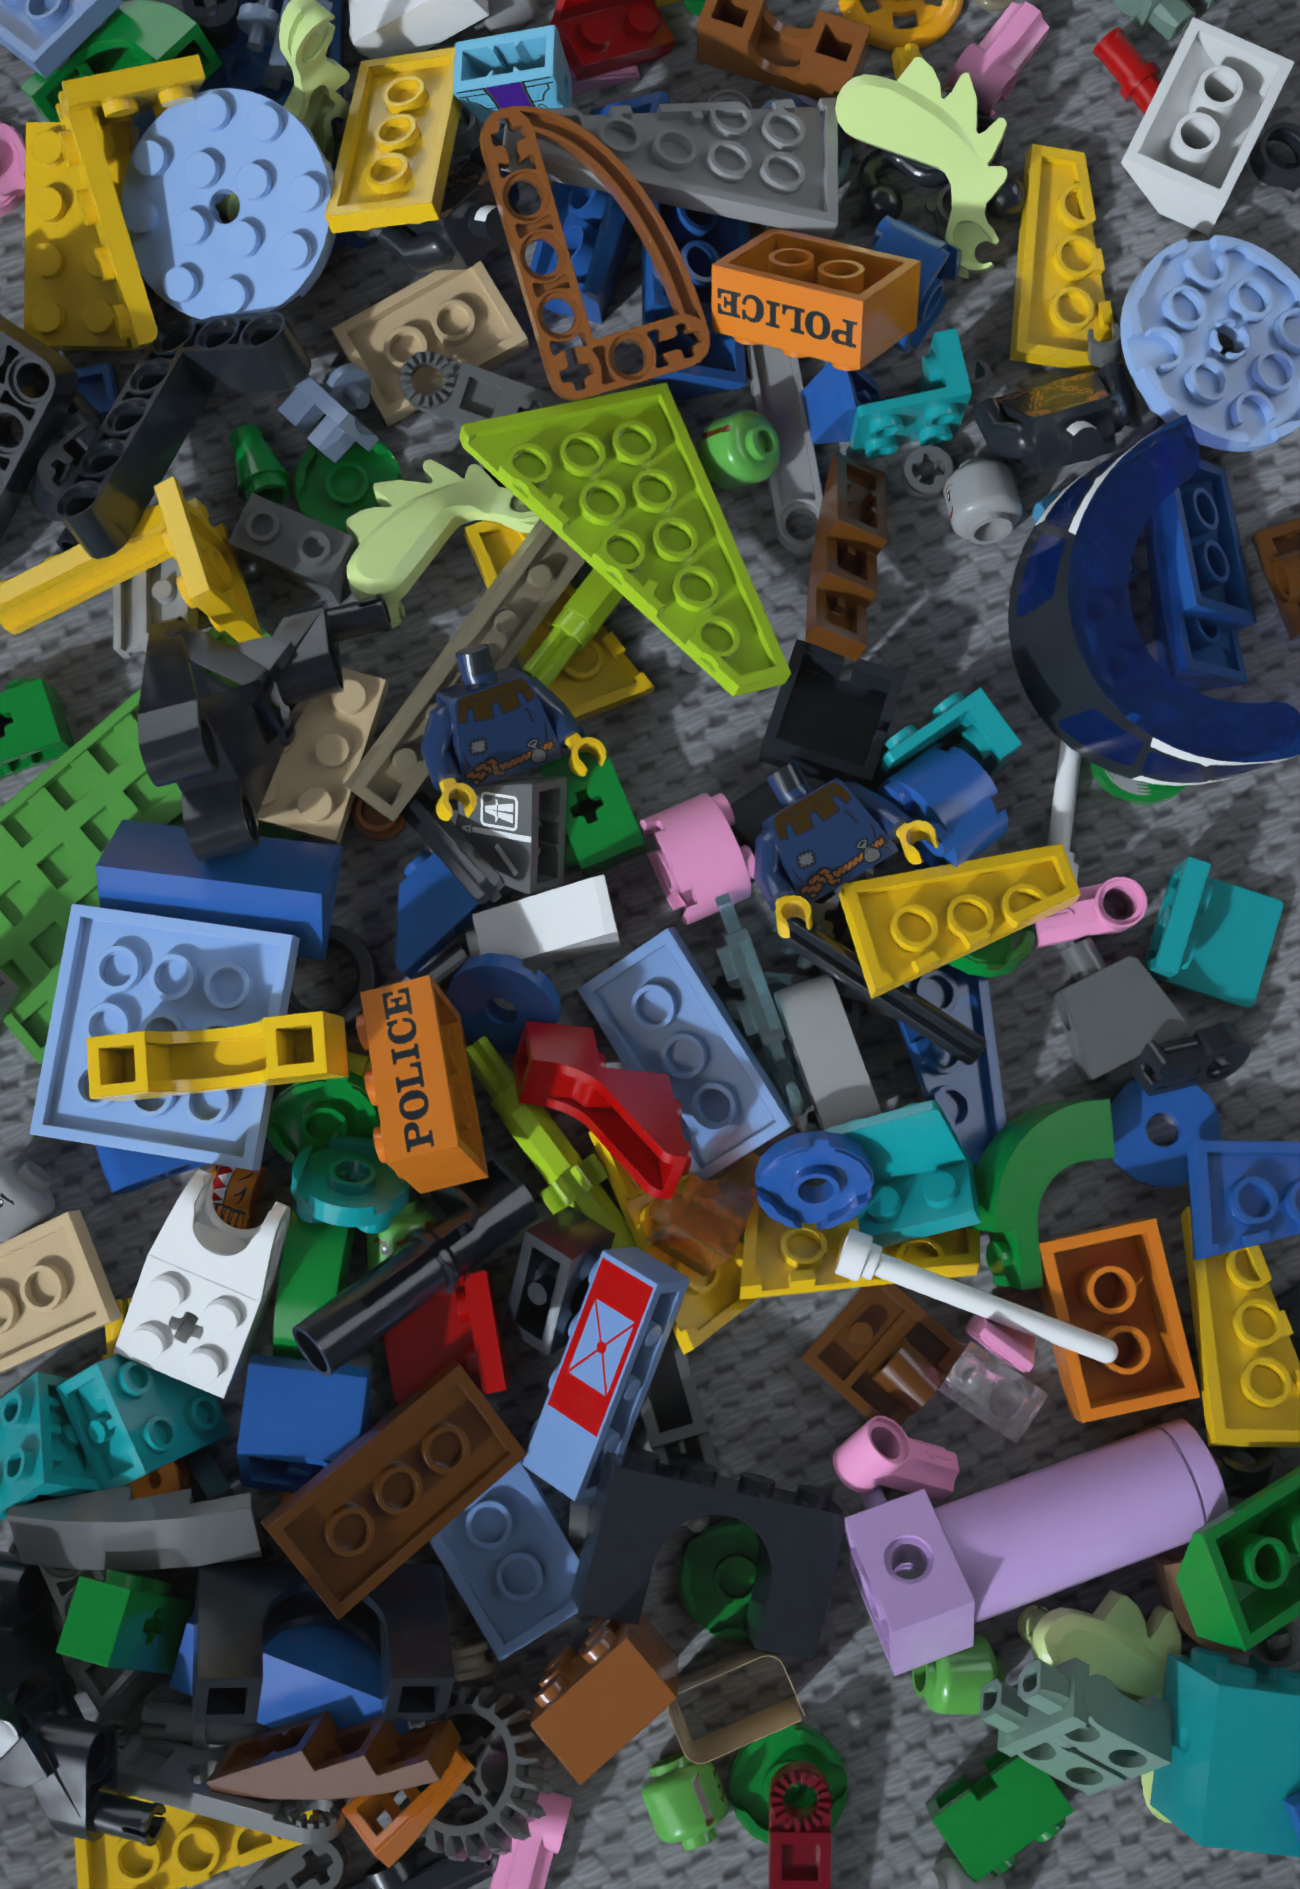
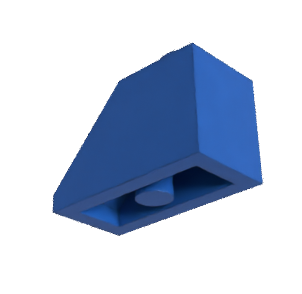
M430 850L422 852L409 863L404 870L407 878L399 884L395 965L409 979L418 973L473 922L472 914L485 911L493 904L491 900L483 904L476 902L434 853L432 854Z

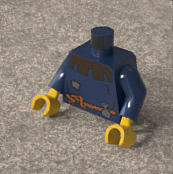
M488 644L470 646L455 653L463 682L441 689L436 693V707L429 714L420 747L432 784L436 790L442 791V795L436 805V813L440 819L449 821L453 816L449 799L458 800L464 807L466 817L469 818L477 805V796L473 789L563 758L562 748H569L571 751L569 767L576 776L585 777L588 771L585 764L579 759L578 754L587 752L592 754L596 758L597 763L603 766L606 760L604 745L600 740L593 737L582 738L584 729L571 711L537 677L527 676L526 673L512 668L496 671Z
M794 761L766 778L783 809L760 822L762 831L755 839L754 879L769 907L775 912L778 934L786 939L790 938L787 919L799 917L805 921L808 930L812 929V910L810 904L898 852L899 850L895 843H901L908 862L917 865L922 863L919 851L912 845L917 841L926 840L938 849L939 842L935 829L930 823L922 820L914 821L891 800L857 782H843L836 777L817 789L812 790L797 762Z

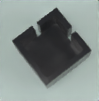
M796 639L788 663L791 675L786 683L780 687L761 744L759 761L780 768H784L796 761L805 776L826 783L838 777L843 782L854 781L869 788L907 673L858 659L855 663L850 682L840 681L839 677L845 660L844 656L812 643Z

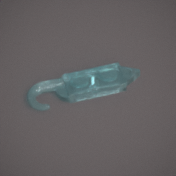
M729 893L717 896L715 901L725 931L721 932L725 946L717 948L716 952L727 982L738 979L744 995V1001L735 1003L744 1031L747 1036L755 1033L758 1034L774 1081L784 1103L793 1116L801 1117L806 1112V1103L784 1040L786 1036L748 929L740 924Z

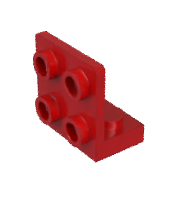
M558 0L550 24L555 25L558 29L565 57L578 81L659 59L671 53L676 42L654 0Z
M492 1268L466 1272L460 1277V1287L451 1294L440 1292L384 1335L393 1398L397 1404H401L452 1360L463 1367L479 1390L482 1389V1394L505 1391L511 1383Z

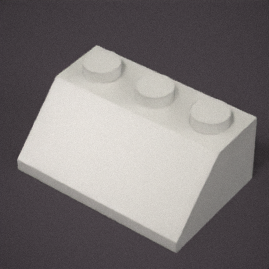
M1192 18L1121 162L1159 214L1209 236L1294 65V61L1197 18Z

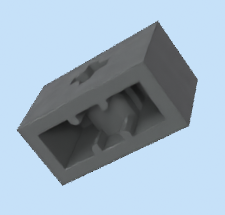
M251 493L227 542L241 563L338 605L341 604L349 587L347 564L358 547L353 536Z

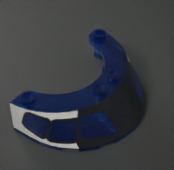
M1187 414L1163 425L1079 476L1057 496L1037 521L1023 546L1015 568L1008 606V636L1012 659L1019 681L1033 708L1053 734L1072 750L1087 759L1088 762L1110 773L1130 780L1168 786L1201 785L1223 781L1300 755V714L1297 709L1288 703L1280 701L1264 703L1230 702L1203 695L1186 687L1169 675L1151 656L1140 638L1132 617L1128 579L1130 563L1139 535L1156 508L1174 490L1187 482L1198 468L1200 460L1199 446Z

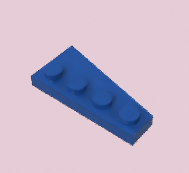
M946 964L903 985L986 1040V1047L977 1061L972 1065H966L898 1019L896 1021L925 1102L930 1100L938 1101L972 1164L977 1165L989 1143L1007 1125L988 977L969 975Z
M1194 1140L1187 1143L1193 1261L1300 1234V1142Z

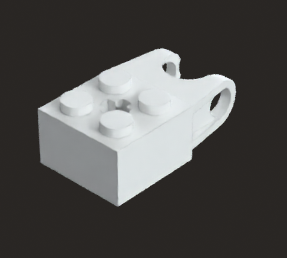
M198 1169L178 1198L147 1255L114 1353L224 1399L247 1362L279 1278L280 1263L290 1219V1207L276 1201L264 1222L258 1227L252 1229L234 1228L226 1224L214 1209L212 1201L214 1192L213 1175Z

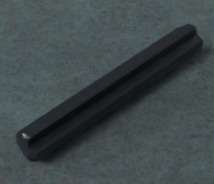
M792 917L787 922L790 938L785 939L780 936L781 943L966 1065L974 1064L980 1057L987 1043L982 1036L904 985L871 999L856 953L815 926L808 930L805 921L799 917Z

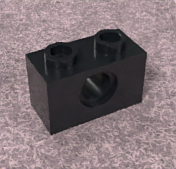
M567 1206L525 1230L503 1327L548 1357L567 1345L570 1338L568 1335L570 1323L580 1311L590 1285L588 1278L591 1269L600 1258L602 1250H610L612 1248L615 1233L571 1206Z

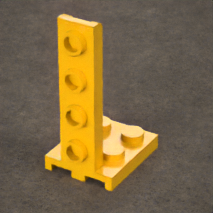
M199 54L62 81L63 91H59L58 94L60 103L55 105L62 129H66L58 132L64 159L68 167L77 166L84 189L76 190L79 208L86 226L95 224L102 246L94 248L97 267L104 283L113 282L119 304L111 306L114 322L120 338H130L133 351L148 347L149 343L156 339L158 330L95 123L99 122L101 130L116 129L133 123L132 115L153 111L155 118H157L171 106L181 105L194 100L193 94L198 93L205 80Z
M174 476L154 486L159 504L146 508L128 542L115 554L107 558H91L82 546L78 544L61 554L46 558L41 564L13 578L0 581V624L11 634L17 635L173 557L177 561L181 573L176 578V584L182 598L190 608L195 609L198 607L208 616L218 632L225 630L239 643L263 637L237 556L227 543L230 538L228 528L223 523L213 527L208 520L207 508L197 498L187 502L180 483Z

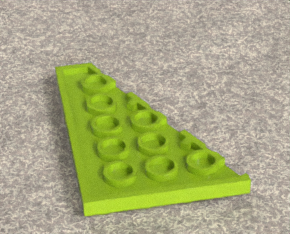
M667 383L462 424L459 439L463 448L730 695L736 697L786 683L791 675L790 668Z

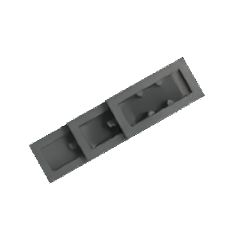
M127 1485L10 1507L7 1514L18 1554L23 1564L75 1570L111 1569L138 1571L203 1566L262 1557V1537L251 1492L194 1503L191 1488L135 1499L132 1486Z

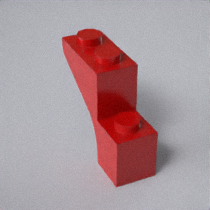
M526 1021L512 1062L518 1103L552 1108L576 1118L598 1138L648 1195L659 1199H672L680 1177L686 1176L690 1170L692 1146L689 1140H684L680 1124L682 1117L681 1102L679 1099H674L669 1075L606 1068L605 1055L602 1052H598L593 1028Z

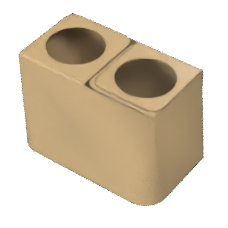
M752 1646L678 1679V1694L761 1657L770 1656L782 1663L795 1696L694 1741L679 1705L675 1700L668 1706V1716L687 1759L696 1764H704L802 1721L798 1706L800 1702L779 1653L756 1649L755 1646Z

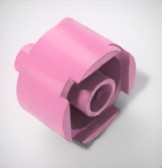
M702 793L640 820L639 825L643 838L652 835L656 850L647 853L650 865L673 911L681 907L685 908L681 918V922L684 925L692 924L751 897V880L754 879L755 857L746 844L739 847L730 827L735 825L734 814L728 800L722 793L713 797L707 793Z

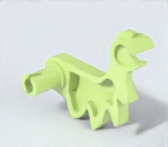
M291 0L283 12L279 32L280 49L291 66L294 76V86L283 107L295 114L312 131L311 134L317 141L325 159L332 166L335 142L331 120L336 117L347 119L350 104L336 90L349 80L350 74L338 62L325 55L335 30V26L330 20H333L335 16L316 0ZM235 193L229 194L222 199L220 204H216V207L220 213L232 222L239 214L240 201Z
M915 57L897 81L869 74L853 77L843 85L837 96L835 107L838 123L845 133L857 141L928 165L945 173L951 184L952 210L945 234V242L961 249L962 259L958 276L969 279V272L982 273L994 268L992 262L985 264L978 262L975 257V250L982 242H991L994 245H998L1000 242L994 228L988 224L985 212L986 205L1004 185L1008 177L1007 169L1003 166H989L1005 135L1008 126L1005 119L998 118L986 131L978 134V99L969 73H963L952 92L943 99L941 84L933 67L922 57Z
M431 459L426 460L423 463V469L428 483L407 480L375 483L373 486L375 498L382 507L360 510L347 518V532L354 537L358 546L347 564V579L350 590L357 600L376 596V594L382 593L389 610L392 628L401 624L402 619L400 616L405 617L401 599L408 593L454 531L461 525L474 520H488L498 522L520 533H530L540 518L508 488L499 487L479 465L471 464L467 469L465 478H461L445 466Z
M1110 1590L1093 1614L1063 1607L1049 1611L1045 1607L1040 1606V1609H1038V1606L1031 1605L1021 1612L1017 1621L1019 1635L1024 1641L1032 1645L1033 1655L1036 1660L1040 1659L1055 1667L1076 1657L1090 1665L1089 1676L1094 1674L1105 1676L1115 1685L1120 1694L1134 1701L1151 1694L1162 1699L1167 1654L1181 1656V1634L1173 1612L1157 1605L1153 1609L1147 1623H1145L1140 1608L1128 1596L1117 1590ZM1191 1650L1186 1656L1191 1657ZM1154 1770L1141 1775L1143 1795L1147 1807L1158 1819L1172 1823L1150 1805Z

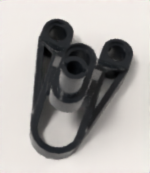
M382 593L376 594V596L332 608H329L324 600L293 608L285 614L272 637L265 636L229 646L188 624L181 616L155 622L149 627L137 714L139 748L145 769L153 784L161 787L177 783L182 792L184 827L190 847L198 860L203 861L258 847V812L283 750L292 743L296 736L295 724L310 700L344 691L339 642L383 630H392L389 610ZM205 669L240 685L232 688L214 676L206 674Z
M0 1551V1782L23 1788L31 1785L48 1821L60 1834L94 1842L101 1839L104 1834L140 1842L145 1846H153L159 1840L166 1822L165 1817H156L154 1815L162 1816L166 1813L165 1806L156 1802L148 1803L117 1795L116 1730L111 1725L85 1720L74 1698L77 1694L75 1682L71 1675L65 1671L62 1654L56 1653L59 1640L50 1606V1590L38 1565L21 1563L19 1554ZM38 1672L43 1681L22 1698L27 1680Z

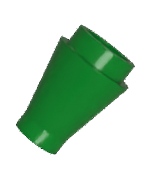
M248 424L236 428L231 432L229 440L233 448L239 498L247 502L251 493L282 505L290 495L288 487L290 486L291 478L264 439L258 426Z

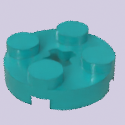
M353 1136L330 1138L329 1148L313 1153L312 1144L304 1148L294 1160L291 1194L297 1202L296 1213L305 1222H325L336 1226L357 1227L366 1233H380L390 1227L391 1218L401 1213L409 1201L411 1185L403 1178H398L396 1172L389 1165L381 1163L373 1139ZM348 1180H356L359 1182H348Z

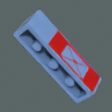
M636 1246L602 1250L600 1258L592 1267L588 1278L590 1285L581 1309L574 1316L569 1326L568 1335L570 1338L560 1364L554 1369L549 1379L548 1387L550 1391L543 1410L529 1432L530 1444L522 1465L573 1501H579L596 1495L606 1451L624 1454L691 1280Z

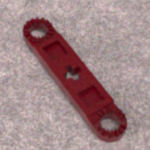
M803 1761L791 1762L775 1772L769 1785L768 1889H830L831 1794L829 1783L824 1773L815 1765ZM797 1782H801L802 1785L808 1783L809 1787L813 1786L814 1791L817 1792L815 1801L810 1806L802 1809L792 1808L787 1805L783 1800V1795L786 1793V1788H791L792 1783L794 1786L797 1785Z

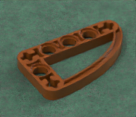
M511 106L491 113L480 133V149L544 369L552 390L560 398L569 401L582 400L680 371L701 362L709 350L710 334L697 292L665 222L632 173L599 139L577 123L560 114L531 106ZM500 123H506L510 132L520 131L522 139L515 145L516 159L518 165L527 159L530 160L532 169H518L505 178L501 177L499 168L507 169L510 165V160L506 148L503 145L494 146L492 138L499 132ZM537 139L549 142L576 158L597 177L615 198L649 253L666 291L674 316L601 338H593ZM518 182H527L538 190L541 203L536 213L523 216L517 214L511 208L508 202V193L512 185ZM535 241H544L554 248L557 254V264L553 272L540 275L534 273L528 267L525 253L529 244ZM560 299L565 301L573 311V324L565 333L552 332L543 322V308L550 300ZM676 326H681L684 334H694L696 344L688 348L689 358H684L681 350L669 351L658 355L664 363V367H656V349L647 333L655 332V344L674 338L677 335ZM580 335L583 346H575L571 350L577 366L587 365L589 369V376L581 380L582 390H576L572 382H562L560 372L568 368L565 351L562 350L553 355L550 344H562ZM622 341L636 343L644 354L643 366L636 374L628 375L622 373L614 363L613 354L615 348Z

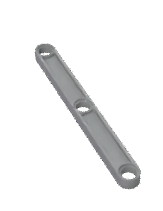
M724 89L715 92L707 101H740L748 109H753L750 100L743 93L734 89ZM748 222L749 241L772 226ZM763 344L744 345L754 411L761 413L771 422L777 431L780 442V460L777 469L767 479L776 534L779 542L787 550L794 553H808L813 551L816 533L806 540H798L793 538L786 529L787 520L797 514L810 516L817 526L823 499L814 444L811 441L800 394L803 390L798 358L786 356L782 353V349Z

